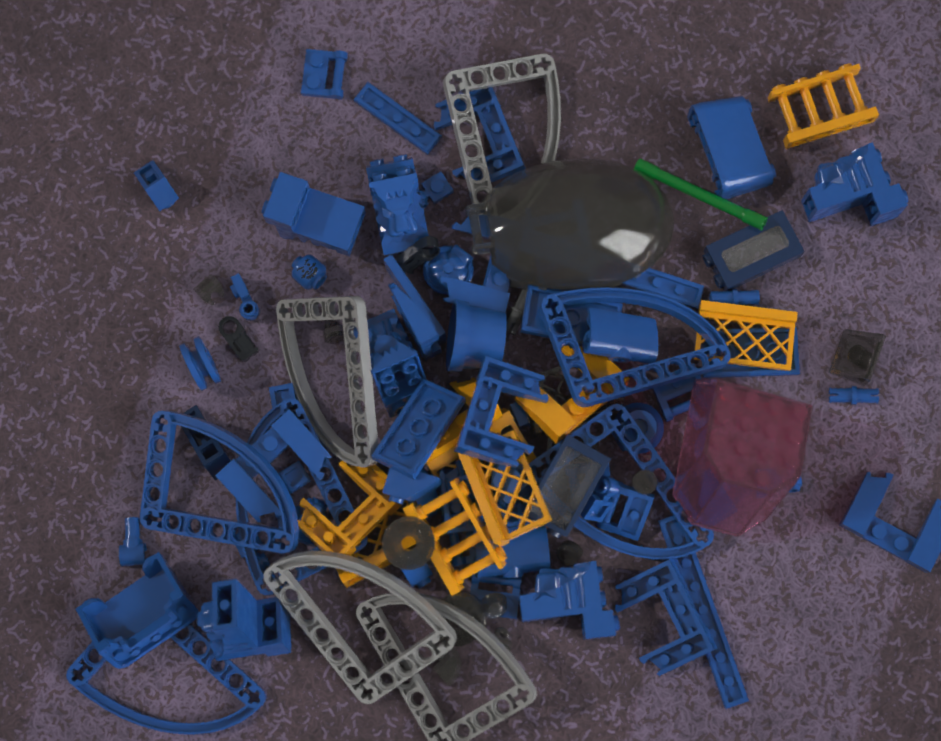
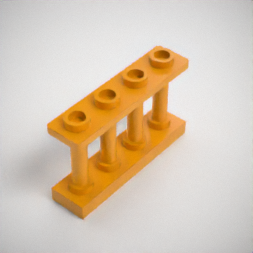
M848 63L833 72L829 70L822 71L814 78L808 79L803 77L796 80L794 84L788 86L780 84L772 88L768 101H779L789 128L788 134H786L783 140L786 149L875 122L879 116L876 106L868 108L864 105L854 76L861 69L860 64L852 66L851 63ZM845 80L856 109L854 113L849 115L842 113L832 82ZM823 87L834 116L832 120L827 122L820 120L809 91L810 89ZM797 93L801 94L811 121L810 127L804 129L798 127L787 96Z
M458 477L450 482L453 488L423 506L421 504L418 505L414 501L403 508L451 596L464 588V579L493 563L497 565L499 570L507 564L505 561L507 559L505 551L501 546L497 547L494 544L487 525L484 524L480 517L482 516L480 507L476 502L472 503L468 496L470 490L463 480L460 482ZM459 498L465 511L436 527H430L426 520L427 514ZM469 519L472 521L477 533L448 549L442 548L438 541L441 535ZM483 541L490 553L489 555L460 571L453 568L450 562L452 557Z

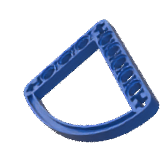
M585 288L547 295L542 299L539 307L542 320L571 396L579 407H590L725 367L731 358L730 350L724 339L704 317L691 308L661 295L626 288ZM613 302L652 308L667 313L692 327L705 339L710 347L592 380L564 306L582 303ZM548 303H550L551 306H556L554 310L555 318L553 319L552 310L550 308L546 309ZM562 324L566 332L557 334L553 330V325ZM565 345L572 347L574 355H564L561 347ZM716 352L720 356L723 355V359L721 361L719 358L712 359L710 362L708 360L714 357ZM699 358L703 363V367H693L691 359ZM670 364L678 365L681 373L678 375L672 374L668 366ZM573 367L579 368L582 371V377H572L570 369ZM649 370L655 371L658 374V380H649L646 372ZM624 378H634L636 386L633 388L627 387L624 384ZM603 383L611 384L614 392L612 394L604 393L601 385ZM595 388L596 393L590 394L587 400L585 397L579 396L582 390L585 394L593 392Z
M295 398L286 399L273 407L256 425L247 441L249 445L254 444L272 427L271 425L286 413L288 405L292 404L293 406L298 405V408L295 410L298 418L304 416V419L300 420L301 423L309 427L310 433L321 444L303 406ZM325 457L321 468L325 467L331 471L330 478L326 481H320L311 470L310 472L338 527L341 524L339 522L340 513L343 511L353 513L355 510L330 460ZM338 489L341 491L342 498L339 502L332 503L328 500V493L331 490ZM236 499L237 521L250 523L249 512ZM238 527L240 540L242 541L246 535L245 530L242 527ZM367 536L361 541L360 546H356V551L353 554L366 547L368 543ZM242 546L257 590L265 596L274 595L272 590L262 589V585L265 584L264 573L255 548ZM315 547V548H313V549H311V550H309V551H321V550H320L318 547ZM307 566L296 567L297 576L295 579L300 582L328 566H318L315 569H309ZM285 581L284 585L280 586V588L282 589L288 582Z
M613 404L570 434L572 437H580L584 444L592 447L614 431L691 541L668 548L636 546L605 534L581 517H578L574 524L576 529L598 543L618 552L647 559L685 557L700 551L712 543L714 533L623 405ZM613 408L615 411H622L620 418L623 422H626L627 419L630 424L623 426L620 431L616 428L621 425L617 419L612 421L610 418ZM598 422L603 426V432L600 436H593L590 433L589 428L592 423ZM632 428L637 432V439L634 442L625 440L624 432L626 429ZM562 440L530 462V468L533 465L535 467L543 465L544 463L540 461L543 457H545V461L549 465L551 462L550 454L559 448ZM642 448H647L651 452V459L648 462H642L638 458V452ZM575 451L570 452L563 466L580 454ZM561 466V467H555V468L553 469L551 475L554 474V473H555L556 471H558L559 469H561L563 466ZM547 468L540 472L542 476ZM657 468L663 469L666 473L664 481L660 483L656 482L652 477L653 471ZM534 476L538 485L541 478ZM545 484L544 486L548 489L546 496L541 492L542 497L560 516L569 522L564 512L566 509L572 514L574 512ZM671 488L677 489L680 493V498L675 503L667 499V492ZM686 508L694 512V519L689 523L684 522L681 518V513ZM699 520L701 524L697 525V527L701 531H707L708 533L705 536L707 539L705 542L703 540L697 541L698 533L694 528L691 531L688 529V527L695 525Z
M169 410L158 411L153 415L140 510V522L144 528L277 553H289L297 548L299 526L293 499L277 471L257 450L233 433L206 420ZM161 418L168 420V424L164 425L161 423ZM176 425L212 437L228 446L250 463L271 489L281 512L283 529L166 508ZM159 432H167V435H159ZM159 439H163L166 443L164 452H159L156 444ZM156 463H160L163 467L161 476H156L154 473V465ZM153 487L158 488L160 491L158 500H154L151 497ZM152 514L154 517H162V520L152 522L151 519H148V516ZM172 515H175L179 520L177 528L170 526L169 520ZM194 519L200 521L201 529L199 532H194L191 528V523ZM216 523H220L223 527L221 536L214 534L213 527ZM238 527H242L245 530L246 535L242 541L235 535ZM260 531H265L268 535V541L265 545L261 544L258 540ZM286 538V540L290 541V545L285 546V543L275 542V539Z
M191 624L186 626L188 628L187 637L179 639L174 634L170 638L245 704L243 708L229 716L209 722L182 723L158 719L122 705L88 682L107 661L102 657L98 663L91 662L89 654L93 649H96L93 642L74 661L66 674L67 680L72 686L105 710L139 726L173 734H205L230 728L252 716L266 701V693L263 688L230 659L224 660L225 667L219 672L213 670L211 664L213 659H215V655L211 649L210 641ZM197 641H203L207 646L206 652L203 655H197L193 650V646ZM84 659L85 663L93 667V669L90 671L89 668H86L82 673L84 679H77L75 681L73 679L75 677L73 671L81 670L85 666L81 663ZM236 673L243 677V684L239 688H234L230 684L231 676ZM248 682L252 684L248 688L251 692H260L259 703H250L251 697L246 692H244L243 696L239 694L240 691L246 688Z

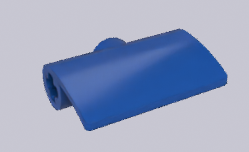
M588 308L590 330L585 333L583 338L582 350L584 353L607 356L610 361L618 363L634 361L650 364L656 361L658 356V330L655 319Z
M542 525L510 540V543L502 546L507 556L505 560L507 564L499 570L497 565L493 563L475 573L476 578L492 576L515 578L523 576V573L538 572L542 568L550 569V552L546 526ZM519 526L507 527L509 533L517 530ZM483 541L475 545L476 556H474L473 563L490 554Z

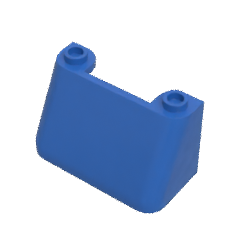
M743 96L693 104L690 106L687 115L690 126H696L695 134H698L711 167L713 173L712 180L716 183L718 189L714 191L715 195L726 200L771 186L773 178L776 177L775 168L772 163L769 164L751 116V103L749 99L745 100Z
M160 552L145 560L142 566L145 575L107 602L99 598H89L76 608L98 653L117 669L131 665L197 618L199 611L195 603Z

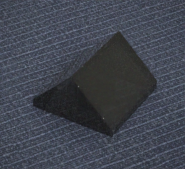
M844 329L829 373L865 386L871 381L886 335Z

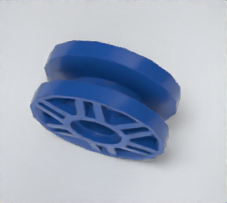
M200 336L193 338L196 350L191 351L186 343L179 345V348L191 375L200 390L203 391L207 389L205 377L210 376L215 384L221 382V378L208 349Z

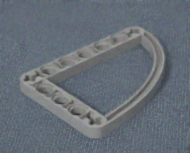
M538 54L449 72L443 80L445 96L473 210L480 211L479 209L490 206L491 209H488L486 212L499 216L469 91L544 77L548 122L546 143L540 168L526 195L515 207L501 215V217L516 220L526 212V208H530L545 187L558 149L561 125V100L555 62L548 54ZM541 60L544 64H548V67L545 69V71L543 67L535 68L533 70V66H537L541 62ZM517 64L526 66V75L521 76L516 72L515 67ZM495 68H501L504 71V79L498 80L494 77L493 71ZM478 72L482 75L483 81L481 84H475L471 80L472 73ZM452 77H454L456 81L459 80L460 83L457 85V92L460 93L462 91L463 94H457L455 96H452V94L456 92L454 84L449 83L452 80ZM461 99L465 102V111L455 109V100ZM466 122L471 125L472 131L470 134H463L460 131L461 123ZM472 145L477 149L476 157L466 155V146ZM473 168H478L482 171L483 177L481 180L476 181L472 178L471 170ZM479 191L487 193V203L482 204L478 202L476 195Z
M341 296L279 301L276 313L287 371L291 383H293L296 397L303 406L317 436L334 455L346 463L363 468L376 465L378 462L374 461L371 455L378 446L367 313L363 298L360 296ZM319 303L322 306V314L318 310ZM335 303H337L339 307L338 314L335 312ZM303 304L305 305V309H306V314H305V315H304L303 312H302V305H303ZM288 308H292L291 313L288 312ZM343 320L354 449L334 432L320 411L302 365L294 321ZM354 327L358 330L357 338L354 336ZM357 351L360 354V363H358L356 359ZM359 376L362 378V388L359 386L358 383ZM361 400L363 401V403H364V405H365V411H364V412L361 410V406H360ZM363 425L367 429L366 437L363 434Z
M329 551L299 552L277 560L264 572V581L358 700L364 704H371L447 653L456 642L457 634L455 630L426 599L394 575L359 558ZM310 565L328 566L360 575L382 586L404 601L434 631L371 674L289 570ZM279 572L281 574L280 577L274 579L272 574ZM287 581L288 583L281 589L280 585ZM286 590H295L298 598L296 600L288 599L285 593ZM307 608L311 610L313 619L307 620L303 618L301 609ZM318 628L326 629L329 637L326 639L318 637L316 630ZM441 635L443 637L449 636L448 642L443 641L438 647L435 643L439 641ZM422 646L428 647L432 652V656H421L419 648ZM338 647L342 649L344 657L336 658L333 656L332 648ZM400 661H410L413 669L409 671L403 670L400 666ZM347 668H357L359 676L351 677L347 673ZM381 674H391L394 682L390 684L384 683L381 679ZM362 678L365 679L363 683L361 682L359 685H357L362 680ZM365 688L367 690L371 688L373 690L372 694H365Z
M391 592L375 596L361 603L356 610L359 622L384 665L391 661L388 656L389 649L397 650L399 655L406 651L381 609L382 606L407 605ZM418 593L442 616L458 624L486 647L516 685L449 725L420 674L417 672L411 677L410 683L403 682L397 688L428 741H441L445 738L448 741H469L528 706L536 699L537 691L534 684L511 652L495 635L476 619L454 605L436 597ZM371 608L373 611L370 614L371 616L366 617L364 612ZM378 619L380 621L379 623L370 626V623L374 622L375 620ZM378 627L385 629V640L377 638L376 629ZM400 661V666L403 670L409 671L413 669L410 661ZM522 690H528L527 698L523 697L515 701L513 697L520 694ZM415 692H420L424 696L422 705L414 702L413 694ZM504 699L509 703V712L503 713L499 710V700ZM479 712H486L489 715L490 721L487 725L479 722ZM428 713L436 717V726L432 727L426 723V715ZM459 724H466L469 727V735L467 737L460 735L458 732ZM441 727L442 731L435 735L432 733Z

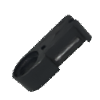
M433 236L419 239L396 257L397 263L404 272L414 274V270L425 261L430 262L439 255L438 239ZM428 246H433L432 248H429V249H423V248L428 247Z
M226 316L220 320L218 325L220 333L242 362H247L252 355L255 356L259 353L258 346L254 348L255 344L235 317ZM232 321L236 323L237 328L234 333L227 334L224 332L223 327L227 322Z

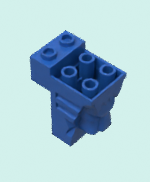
M872 142L852 151L850 156L841 157L835 162L819 164L817 173L814 176L815 186L808 189L801 203L809 222L863 205L870 226L897 218L908 206V195L904 189H901L899 183L890 186L889 173L883 169L881 164V153L878 148L875 149Z
M407 154L394 156V161L384 162V159L370 161L369 166H366L384 255L403 252L419 239L429 236L413 158H407Z
M280 172L278 179L274 178L270 187L272 194L269 201L266 200L262 207L265 222L274 225L281 238L293 240L298 237L304 243L310 240L313 245H321L325 248L336 250L337 253L350 256L366 214L365 207L312 189L308 181Z
M394 309L367 320L372 379L390 418L399 415L421 380L426 379L418 353L413 349L412 343L409 341ZM354 327V336L357 338L358 330Z
M596 561L574 564L573 568H542L535 579V593L519 596L522 622L580 615L583 640L612 637L616 635V631L620 630L618 615H613V610L603 611L602 607L606 606L605 591H600L599 583L603 581L601 566H597Z
M237 579L212 583V601L202 604L201 611L197 613V625L206 632L217 661L258 654H266L269 657L291 653L290 613L277 597L256 600Z

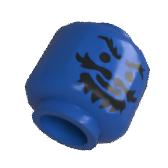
M311 254L297 257L291 265L293 267L292 278L306 290L318 289L327 279L326 266Z

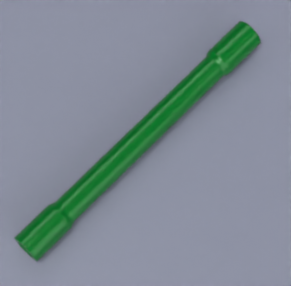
M639 158L635 164V172L664 183L728 213L752 227L762 230L767 222L768 217L753 210L745 209L670 174L648 161Z

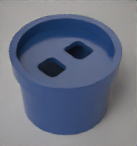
M455 299L448 326L446 371L461 372L462 369H480L486 356L502 361L506 341V313L471 306L469 302Z

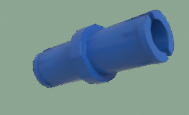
M731 289V291H710V301L737 305H759L760 294L759 290L738 291L737 289Z
M851 386V388L829 387V394L837 395L830 396L829 403L840 402L851 403V405H856L857 403H879V396H871L878 395L879 388L868 389L857 388V386Z

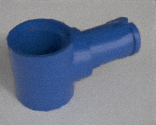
M138 517L125 518V540H123V545L119 546L121 567L143 565L147 559L145 558L147 546L143 543V539H140V520Z

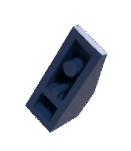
M197 405L183 413L206 420ZM181 426L203 466L216 481L218 478L215 475L232 461L223 445L212 437Z

